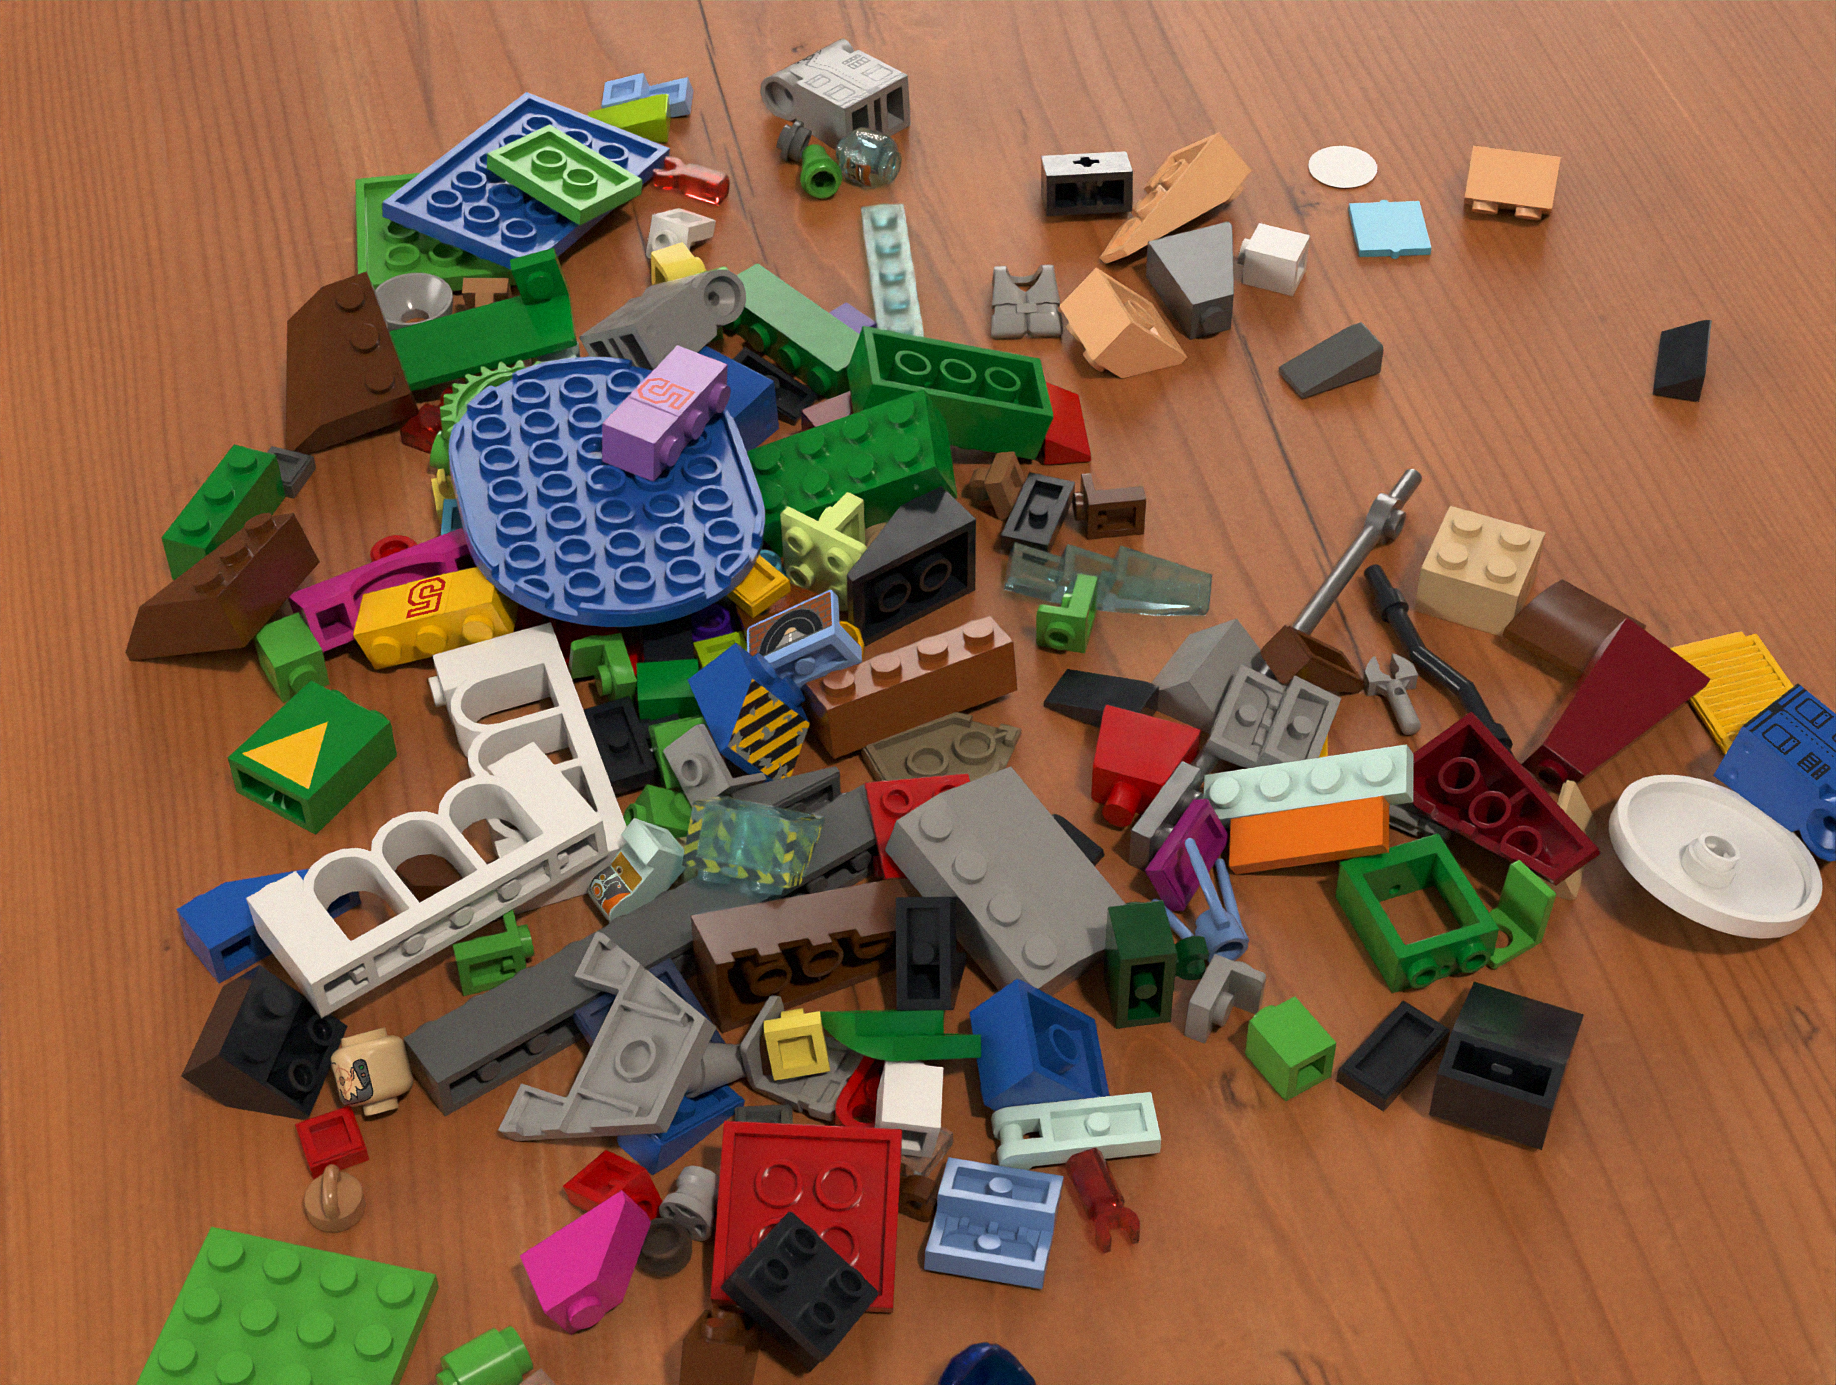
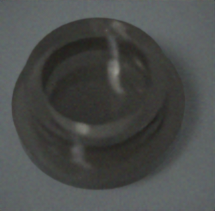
M661 1217L650 1220L651 1224L638 1257L637 1266L645 1273L658 1277L670 1276L680 1272L687 1266L693 1254V1244L689 1232L671 1218Z

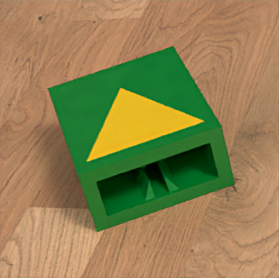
M311 680L227 757L236 792L316 835L397 757L391 722L379 711L368 710L350 701L340 691L329 690Z

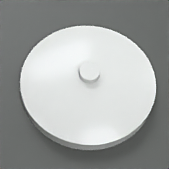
M1680 775L1645 777L1633 782L1623 791L1610 815L1609 834L1612 845L1630 874L1665 905L1704 926L1748 938L1763 939L1786 936L1805 925L1822 896L1823 887L1819 868L1810 851L1794 832L1788 831L1738 793L1723 786L1698 778Z

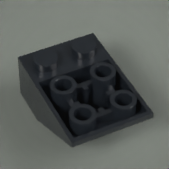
M1473 982L1452 1029L1437 1072L1429 1115L1542 1150L1584 1014Z

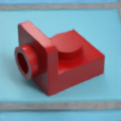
M608 1150L602 1152L563 1185L571 1204L587 1212L622 1190L647 1213L651 1221L649 1229L662 1219L659 1207L663 1201L647 1169Z

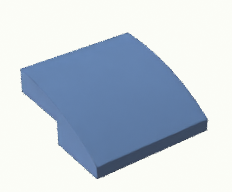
M948 1157L938 1191L936 1216L925 1250L924 1269L1042 1289L1058 1216L1064 1176Z

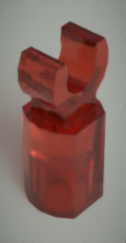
M666 156L664 158L665 171L656 168L653 170L654 185L660 189L670 190L676 188L683 195L718 206L729 194L730 180L727 174L692 163L685 166L680 159Z
M1092 1148L1073 1154L1067 1161L1065 1169L1088 1218L1095 1222V1242L1097 1247L1104 1254L1111 1251L1112 1237L1109 1230L1114 1228L1126 1231L1132 1244L1138 1243L1140 1239V1220L1135 1212L1130 1208L1124 1207V1197L1102 1152L1097 1148Z

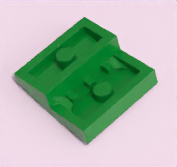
M944 1010L820 1011L823 1027L834 1038L853 1051L871 1058L885 1061L981 1058V1034L944 1033Z

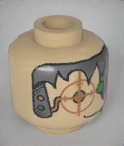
M386 1028L340 1039L342 1048L337 1049L332 1054L331 1065L341 1102L350 1107L362 1105L365 1116L398 1108L396 1096L408 1092L413 1085L412 1072L403 1040L398 1036H387Z

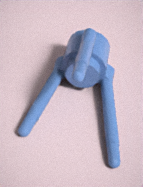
M1188 838L1185 840V847L1210 909L1203 912L1196 919L1195 924L1197 928L1194 935L1165 906L1170 928L1181 939L1191 936L1204 937L1209 952V959H1207L1209 963L1214 954L1235 961L1246 952L1249 938L1241 923L1225 861L1219 858L1215 862L1217 879L1225 906L1224 909L1195 840Z

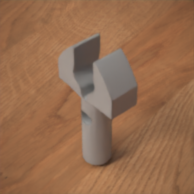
M1392 653L1390 670L1395 679H1391L1389 675L1380 671L1376 657H1372L1364 673V685L1366 686L1364 690L1367 696L1383 695L1387 697L1401 732L1405 735L1416 734L1421 728V723L1406 691L1416 689L1418 673L1414 664Z

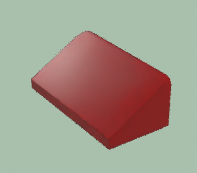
M1046 382L1054 417L1041 445L1044 465L1090 462L1091 452L1079 395Z

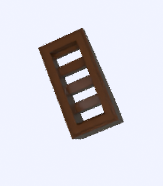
M1284 625L1261 649L1260 654L1279 682L1286 686L1289 685L1294 676H1297L1327 691L1359 693L1366 687L1364 680L1342 651L1292 626Z

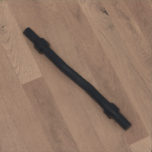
M1380 565L1369 566L1364 571V577L1376 597L1374 599L1375 608L1384 622L1390 623L1409 660L1454 693L1460 700L1466 713L1468 714L1472 711L1513 755L1511 751L1512 740L1504 726L1494 721L1474 683L1425 647L1407 614L1409 606L1401 591L1392 587Z

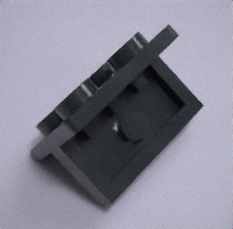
M788 1212L720 1287L810 1372L833 1352L878 1296V1291L857 1269L849 1265L818 1236L814 1229L806 1225L793 1212Z

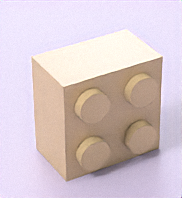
M1450 506L1421 567L1414 611L1503 637L1505 627L1523 609L1535 581L1545 532Z

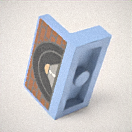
M832 590L810 598L747 629V652L752 656L757 653L761 654L770 663L778 677L781 679L786 676L790 677L799 688L805 683L826 676L832 671L842 670L862 662L861 646L839 624L838 596Z

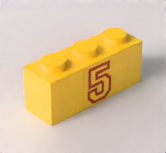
M473 567L363 594L353 636L374 669L378 670L429 658L438 653L513 633L519 603L499 591L486 579L478 567Z

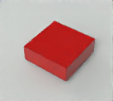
M346 1106L295 1124L313 1180L323 1175L325 1168L330 1164L338 1166L339 1170H343L369 1161L367 1148L352 1107Z

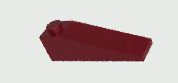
M1472 711L1413 753L1412 806L1419 813L1512 863L1520 860L1538 877L1555 886L1601 854L1599 848Z

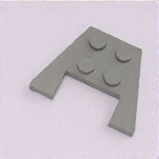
M596 931L574 977L585 986L617 996L567 1097L555 1095L528 1085H520L498 1131L511 1140L528 1141L667 1133L716 1030V1026L645 969L605 934Z

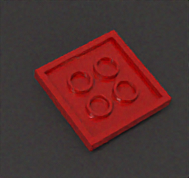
M724 1121L711 1303L737 1304L720 1287L788 1212H793L806 1225L814 1229L823 1241L849 1265L857 1269L878 1291L877 1298L865 1312L893 1313L902 1129Z

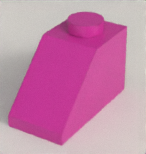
M622 1190L520 1255L544 1313L570 1335L580 1329L595 1325L604 1317L606 1312L622 1303L648 1233L651 1221L647 1213Z

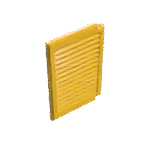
M1740 631L1670 648L1710 678L1707 686L1689 702L1724 755H1726L1744 724L1794 687L1758 634L1745 636Z

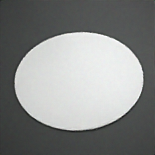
M1332 146L1321 149L1311 156L1308 163L1309 171L1314 178L1326 185L1338 188L1362 186L1370 182L1377 173V164L1369 154L1357 148L1347 146Z

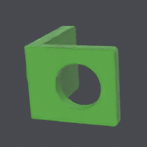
M1520 860L1510 864L1498 907L1489 912L1499 930L1505 932L1511 939L1509 946L1495 948L1494 955L1491 956L1487 963L1493 969H1497L1542 942L1556 898L1555 891Z

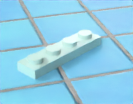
M1406 744L1204 775L1203 799L1209 800L1225 829L1230 828V822L1233 818L1384 796L1389 806L1413 802L1414 754Z

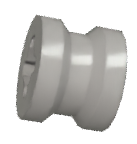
M692 1165L684 1167L676 1180L677 1191L667 1194L659 1207V1213L663 1221L672 1230L686 1238L696 1241L708 1240L716 1228L715 1217L717 1215L720 1177L703 1167Z

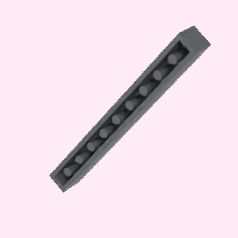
M865 784L850 792L840 794L827 805L807 816H801L794 820L795 822L823 827L801 884L717 866H709L700 875L672 890L662 892L654 900L633 912L615 918L597 932L605 934L647 970L670 958L684 980L696 975L691 915L850 887L874 874L873 857L879 855ZM596 932L580 941L566 945L560 952L535 966L522 969L513 978L484 994L473 996L464 1005L435 1021L424 1023L415 1032L403 1038L412 1074L444 1116L453 1113L585 1038L572 1019L574 1011L608 993L585 986L574 977Z

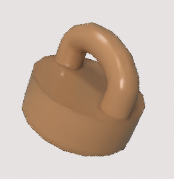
M333 1164L328 1165L323 1175L311 1182L304 1196L308 1219L314 1227L324 1232L347 1230L360 1220L364 1215L366 1207L361 1183L355 1176L346 1172H340L338 1166Z

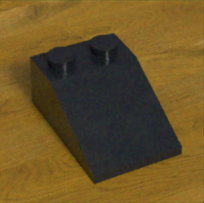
M942 486L901 505L847 574L848 622L859 628L864 647L975 591L976 519Z

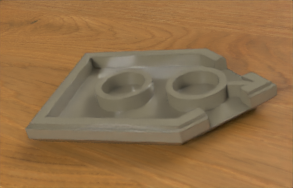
M954 712L869 744L860 749L866 766L876 782L966 773L969 774L971 782L1006 768L1021 736L1022 729L1006 724H1000L999 728L973 721L972 715Z

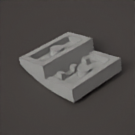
M1241 664L1234 674L1203 751L1245 768L1319 758L1341 698L1297 676H1294L1289 685L1286 686Z

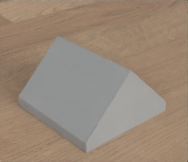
M1237 618L1188 635L1152 681V684L1159 686L1158 712L1210 734L1239 666L1242 664L1258 672L1265 663L1260 654V648Z

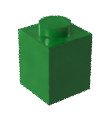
M698 659L636 663L640 719H651L652 721L675 713L678 714L680 719L696 715L702 716L700 707L688 682V679L699 671Z

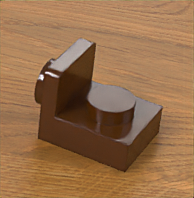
M1091 473L1081 474L1080 492H1073L1072 507L1075 521H1083L1087 540L1144 534L1146 496L1143 486L1095 491Z

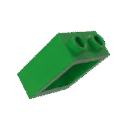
M1439 833L1390 847L1389 853L1356 857L1340 862L1335 897L1392 994L1412 987L1423 988L1438 979L1461 972H1476L1485 965H1488L1487 963L1491 956L1494 955L1499 928ZM1435 886L1459 926L1463 928L1405 945L1379 902Z

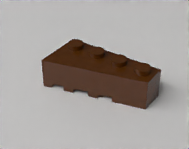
M893 878L691 915L697 985L721 1032L725 1033L754 1022L772 995L781 997L784 1010H788L896 970V897H909L899 879Z

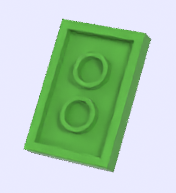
M550 124L487 154L488 170L578 225H582L641 195L642 192L641 178Z

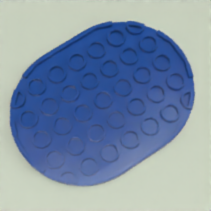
M566 358L518 370L512 373L511 380L497 387L492 385L486 387L467 404L466 413L458 423L454 424L449 440L448 452L450 476L466 543L478 569L490 583L513 601L545 616L582 625L632 627L656 624L687 616L717 602L737 587L752 570L762 549L765 533V506L738 427L728 410L725 408L721 413H716L705 425L700 437L696 440L692 439L681 451L677 462L671 467L667 466L653 482L602 462V423L623 403L652 370L632 366V360L622 358Z

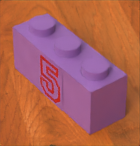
M677 345L602 423V462L654 482L667 466L671 467L677 462L681 451L692 439L696 440L700 437L708 421L716 413H721L727 406L731 389L727 385L728 364Z

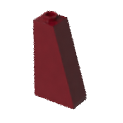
M1627 617L1604 639L1521 765L1531 772L1542 785L1555 790L1559 794L1561 793L1563 783H1566L1567 780L1574 781L1578 786L1685 706L1707 686L1710 678Z

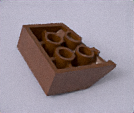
M367 271L321 287L287 321L286 450L307 455L420 414L378 296Z
M262 513L254 516L245 523L240 531L142 604L138 609L125 652L129 660L244 648L320 563L295 514L289 513L272 516L271 513Z

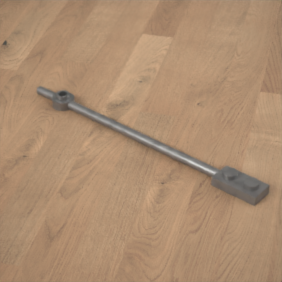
M1407 469L1388 495L1380 493L1376 497L1366 517L1363 530L1292 627L1311 635L1377 543L1384 545L1390 538H1398L1407 513L1401 509L1422 482V476L1418 471ZM1265 662L1258 672L1277 681L1278 679ZM1204 746L1191 764L1183 761L1179 764L1132 828L1129 865L1145 872L1191 801L1204 798L1203 793L1199 792V787L1204 782V775L1210 774L1220 758L1203 751Z

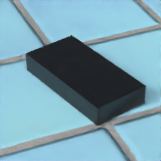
M1403 1000L1338 1070L1337 1082L1384 1112L1448 1042L1450 1029Z

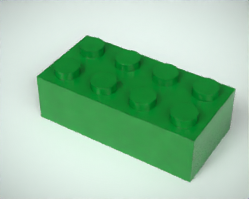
M863 326L847 368L854 413L925 389L946 420L950 445L965 450L976 449L993 453L1014 451L1016 457L1035 460L1054 417L1040 358Z
M925 389L747 451L765 506L764 540L780 558L783 557L780 514L787 507L819 521L826 508L833 507L849 492L864 500L865 529L871 526L888 522L901 505L940 486L954 499L958 498L947 423Z

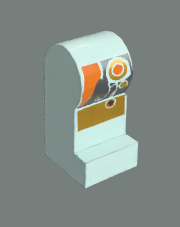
M634 818L621 834L627 841L613 858L611 865L600 871L589 884V897L609 923L619 916L633 912L654 900L662 892L667 891L693 861L668 829Z

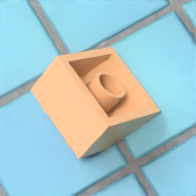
M1473 146L1464 204L1472 205V211L1477 213L1495 215L1498 213V208L1515 210V217L1541 220L1542 214L1550 215L1552 211L1561 157Z
M1095 268L1060 305L1061 310L1069 321L1066 325L1067 330L1076 340L1084 345L1086 350L1083 352V356L1091 366L1100 372L1107 369L1120 378H1126L1179 365L1187 359L1186 354L1154 305L1098 268Z

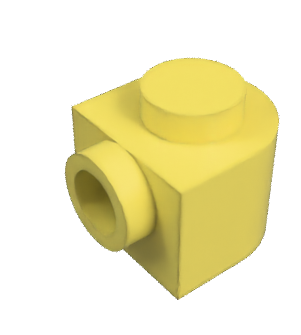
M683 242L651 252L652 285L706 271L702 260L699 257H694Z

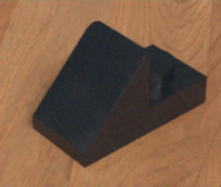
M896 897L897 1010H954L967 961V953H956V897Z

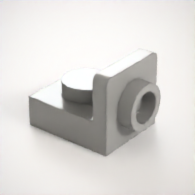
M1214 954L1189 1001L1184 1036L1205 1044L1215 1024L1222 1027L1226 1024L1233 1006L1256 1014L1262 1005L1266 975L1244 962L1232 961Z

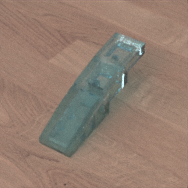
M1015 542L1008 557L1004 590L1062 604L1064 593H1073L1078 574L1098 577L1097 610L1163 616L1206 615L1209 610L1212 574L1121 545L1114 558L1067 544L1060 557Z

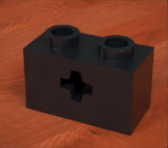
M1127 152L1041 156V197L1046 216L1132 212L1133 170Z

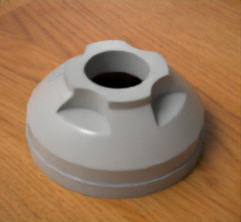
M427 273L402 274L384 281L375 290L390 331L451 315L453 312L452 289L448 283L435 275ZM413 318L425 319L419 322L405 323Z

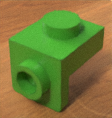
M648 784L635 803H631L626 808L623 815L626 826L636 818L668 829L675 839L708 835L710 832L706 810L694 812L685 793Z

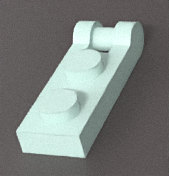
M1151 1092L1011 1106L995 1111L991 1117L994 1137L1001 1142V1146L996 1152L999 1166L1029 1170L1032 1166L1160 1153L1161 1135ZM1039 1131L1040 1138L1023 1139L1026 1133Z

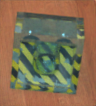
M727 796L695 800L692 806L682 866L698 869L697 878L704 881L729 884L730 878L736 877L750 880V890L771 895H782L783 888H791L801 884L822 832L825 817Z

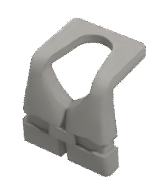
M1040 265L1035 274L1024 277L1010 275L1007 266L994 267L991 308L994 309V315L991 317V337L994 339L1022 338L1026 333L1032 338L1060 337L1063 334L1062 313L1058 311L1060 298L1054 265ZM1034 285L1032 288H1030V289H1029L1028 291H1026V292L1023 291V290H1021L1019 287H1017V286Z
M772 995L765 1003L740 1045L748 1082L755 1091L783 1105L789 1104V1106H792V1109L799 1112L805 1109L809 1111L810 1116L832 1121L834 1119L837 1098L864 1055L837 1042L835 1038L825 1036L830 1063L829 1072L774 1081L773 1075H763L760 1055V1040L764 1032L763 1021L781 1018V1012L785 1011L781 997Z

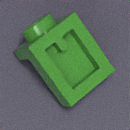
M1078 574L1073 593H1064L1061 607L1039 605L1036 613V643L1038 646L1079 653L1086 652L1097 614L1098 577Z
M621 633L605 636L591 635L581 640L573 641L571 643L568 665L571 678L594 675L597 691L600 696L607 695L609 702L630 696L634 705L637 680Z
M513 910L502 915L505 932L477 937L473 940L452 945L463 996L497 987L526 968L525 958L535 956L528 925L517 926Z

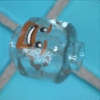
M859 127L852 131L849 136L841 139L836 150V157L839 160L842 176L847 180L870 189L878 188L884 183L890 184L893 182L901 167L902 157L900 152H898V146L894 139L869 128Z

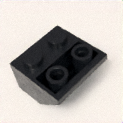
M258 965L222 987L181 1077L226 1107L304 1120L312 1112L331 1067V1056L339 1048L340 1039L343 1038L348 1026L331 1014L321 1018L304 995L261 965Z

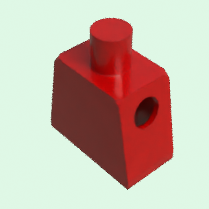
M1106 705L1103 711L1093 762L1091 798L1097 803L1104 804L1102 815L1105 820L1112 825L1125 827L1132 823L1135 813L1143 815L1182 761L1191 764L1199 753L1201 729Z

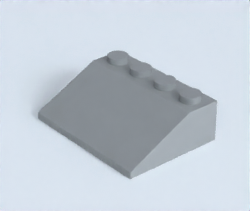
M1011 766L939 793L896 821L885 849L923 897H956V938L999 991L1017 978L1050 996L1062 990L1104 961L1107 908L1126 904Z

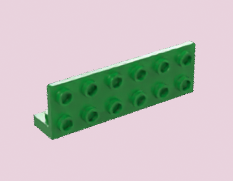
M550 248L510 259L511 272L520 296L390 331L411 390H424L432 385L465 378L464 375L466 374L475 375L481 372V367L483 366L490 370L498 368L499 362H503L506 366L515 365L518 360L524 361L546 354H555L576 346L577 338L570 289L555 249Z

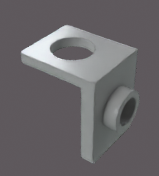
M705 724L695 725L663 750L694 812L729 806V794L745 787L761 784L767 780L764 772L732 778Z

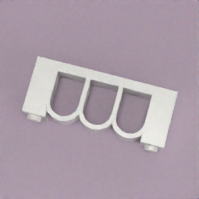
M551 622L432 655L437 676L428 678L436 708L446 705L451 723L455 727L459 747L468 758L471 778L489 775L487 768L489 765L532 742L544 754L569 747L573 759L555 764V767L585 800L588 799L590 806L603 820L609 855L514 908V914H520L587 894L589 884L600 871L611 865L613 858L627 842L621 835L627 826ZM551 697L554 708L497 724L485 725L476 723L489 714ZM498 818L486 819L493 850L498 859L529 842L519 830L510 829L513 824L509 821Z
M534 742L503 756L499 761L487 767L489 775L474 776L457 783L445 793L439 803L438 814L427 811L408 812L392 818L378 830L372 840L371 851L361 848H350L329 853L310 867L304 880L295 871L277 882L266 885L260 891L246 898L257 933L321 1018L609 855L603 820ZM498 818L509 821L518 828L529 842L488 865L461 834L472 823L483 819ZM433 854L445 858L456 868L463 879L420 903L395 873L397 866L405 860L418 855ZM367 891L379 895L387 902L397 916L352 941L347 938L326 911L329 905L337 898L350 892Z

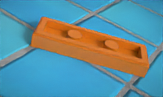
M1384 796L1233 818L1230 822L1229 867L1236 875L1389 853V803Z

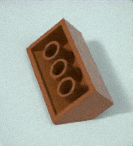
M991 616L972 620L963 626L936 636L925 637L914 644L889 653L879 654L870 660L842 670L832 671L826 676L805 683L800 688L805 696V701L801 703V706L810 722L809 728L833 759L954 712H961L1017 691L1014 642Z

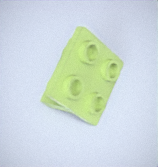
M847 492L833 507L830 506L824 510L819 521L787 507L780 514L784 570H786L787 578L796 588L808 591L816 596L832 590L838 596L839 610L848 611L847 574L867 550L865 543L864 500Z

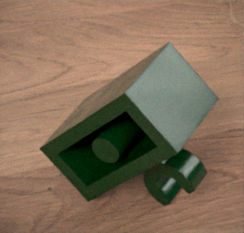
M1163 900L1143 903L1129 902L1124 905L1107 908L1103 978L1116 1029L1171 1022L1175 977L1178 976L1184 980L1202 979L1206 971L1204 959H1209V952L1205 938L1202 936H1191L1175 944Z

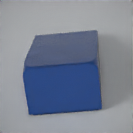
M727 1084L694 1098L684 1096L667 1133L618 1135L617 1142L626 1153L642 1167L646 1168L650 1174L654 1175L670 1166L724 1123V1121L734 1115L735 1108L743 1107L745 1100Z

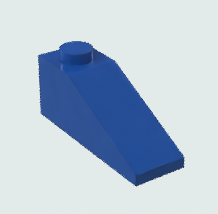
M309 869L297 870L296 872L304 880ZM295 871L225 882L205 894L196 896L190 902L176 909L187 945L219 984L273 954L257 933L246 898L260 891L266 885L277 882ZM350 892L340 896L329 905L326 911L334 919L361 904L359 892Z

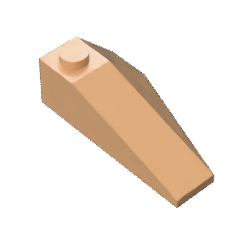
M1219 132L1172 152L1144 187L1148 195L1134 203L1132 212H1130L1134 217L1118 228L1100 259L1107 264L1126 257L1148 245V241L1159 239L1221 203L1224 205L1229 204L1241 194L1244 189L1241 183L1252 170Z

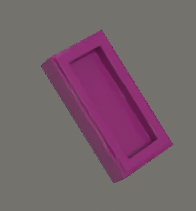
M1193 799L1145 870L1160 898L1164 901L1165 906L1171 911H1184L1200 886L1185 847V840L1188 838L1195 840L1208 873L1230 840L1227 831L1208 799Z

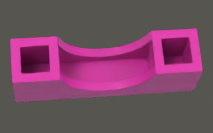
M461 527L294 592L289 596L288 600L293 614L300 613L322 648V652L355 640L353 633L363 594L477 567L471 557L464 530Z

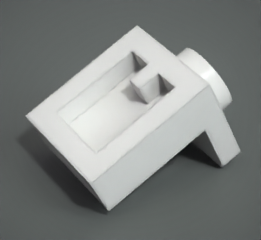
M681 208L652 215L646 256L651 259V252L681 242L690 251V246H694L696 241L713 237L716 220Z

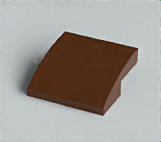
M1562 579L1545 589L1528 603L1505 627L1502 636L1578 679L1604 639L1627 617L1644 630L1647 625Z

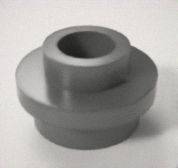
M796 120L792 126L786 124L782 129L776 145L778 149L782 150L780 156L782 160L788 162L789 159H793L799 162L802 159V152L809 145L812 135L811 130L804 128V122Z

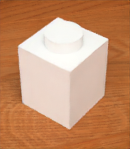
M1259 223L1252 238H1245L1240 248L1238 264L1244 265L1242 284L1293 296L1306 272L1310 235Z
M916 1060L885 1061L877 1090L875 1128L902 1129V1155L932 1157L941 1128L943 1067L928 1066Z

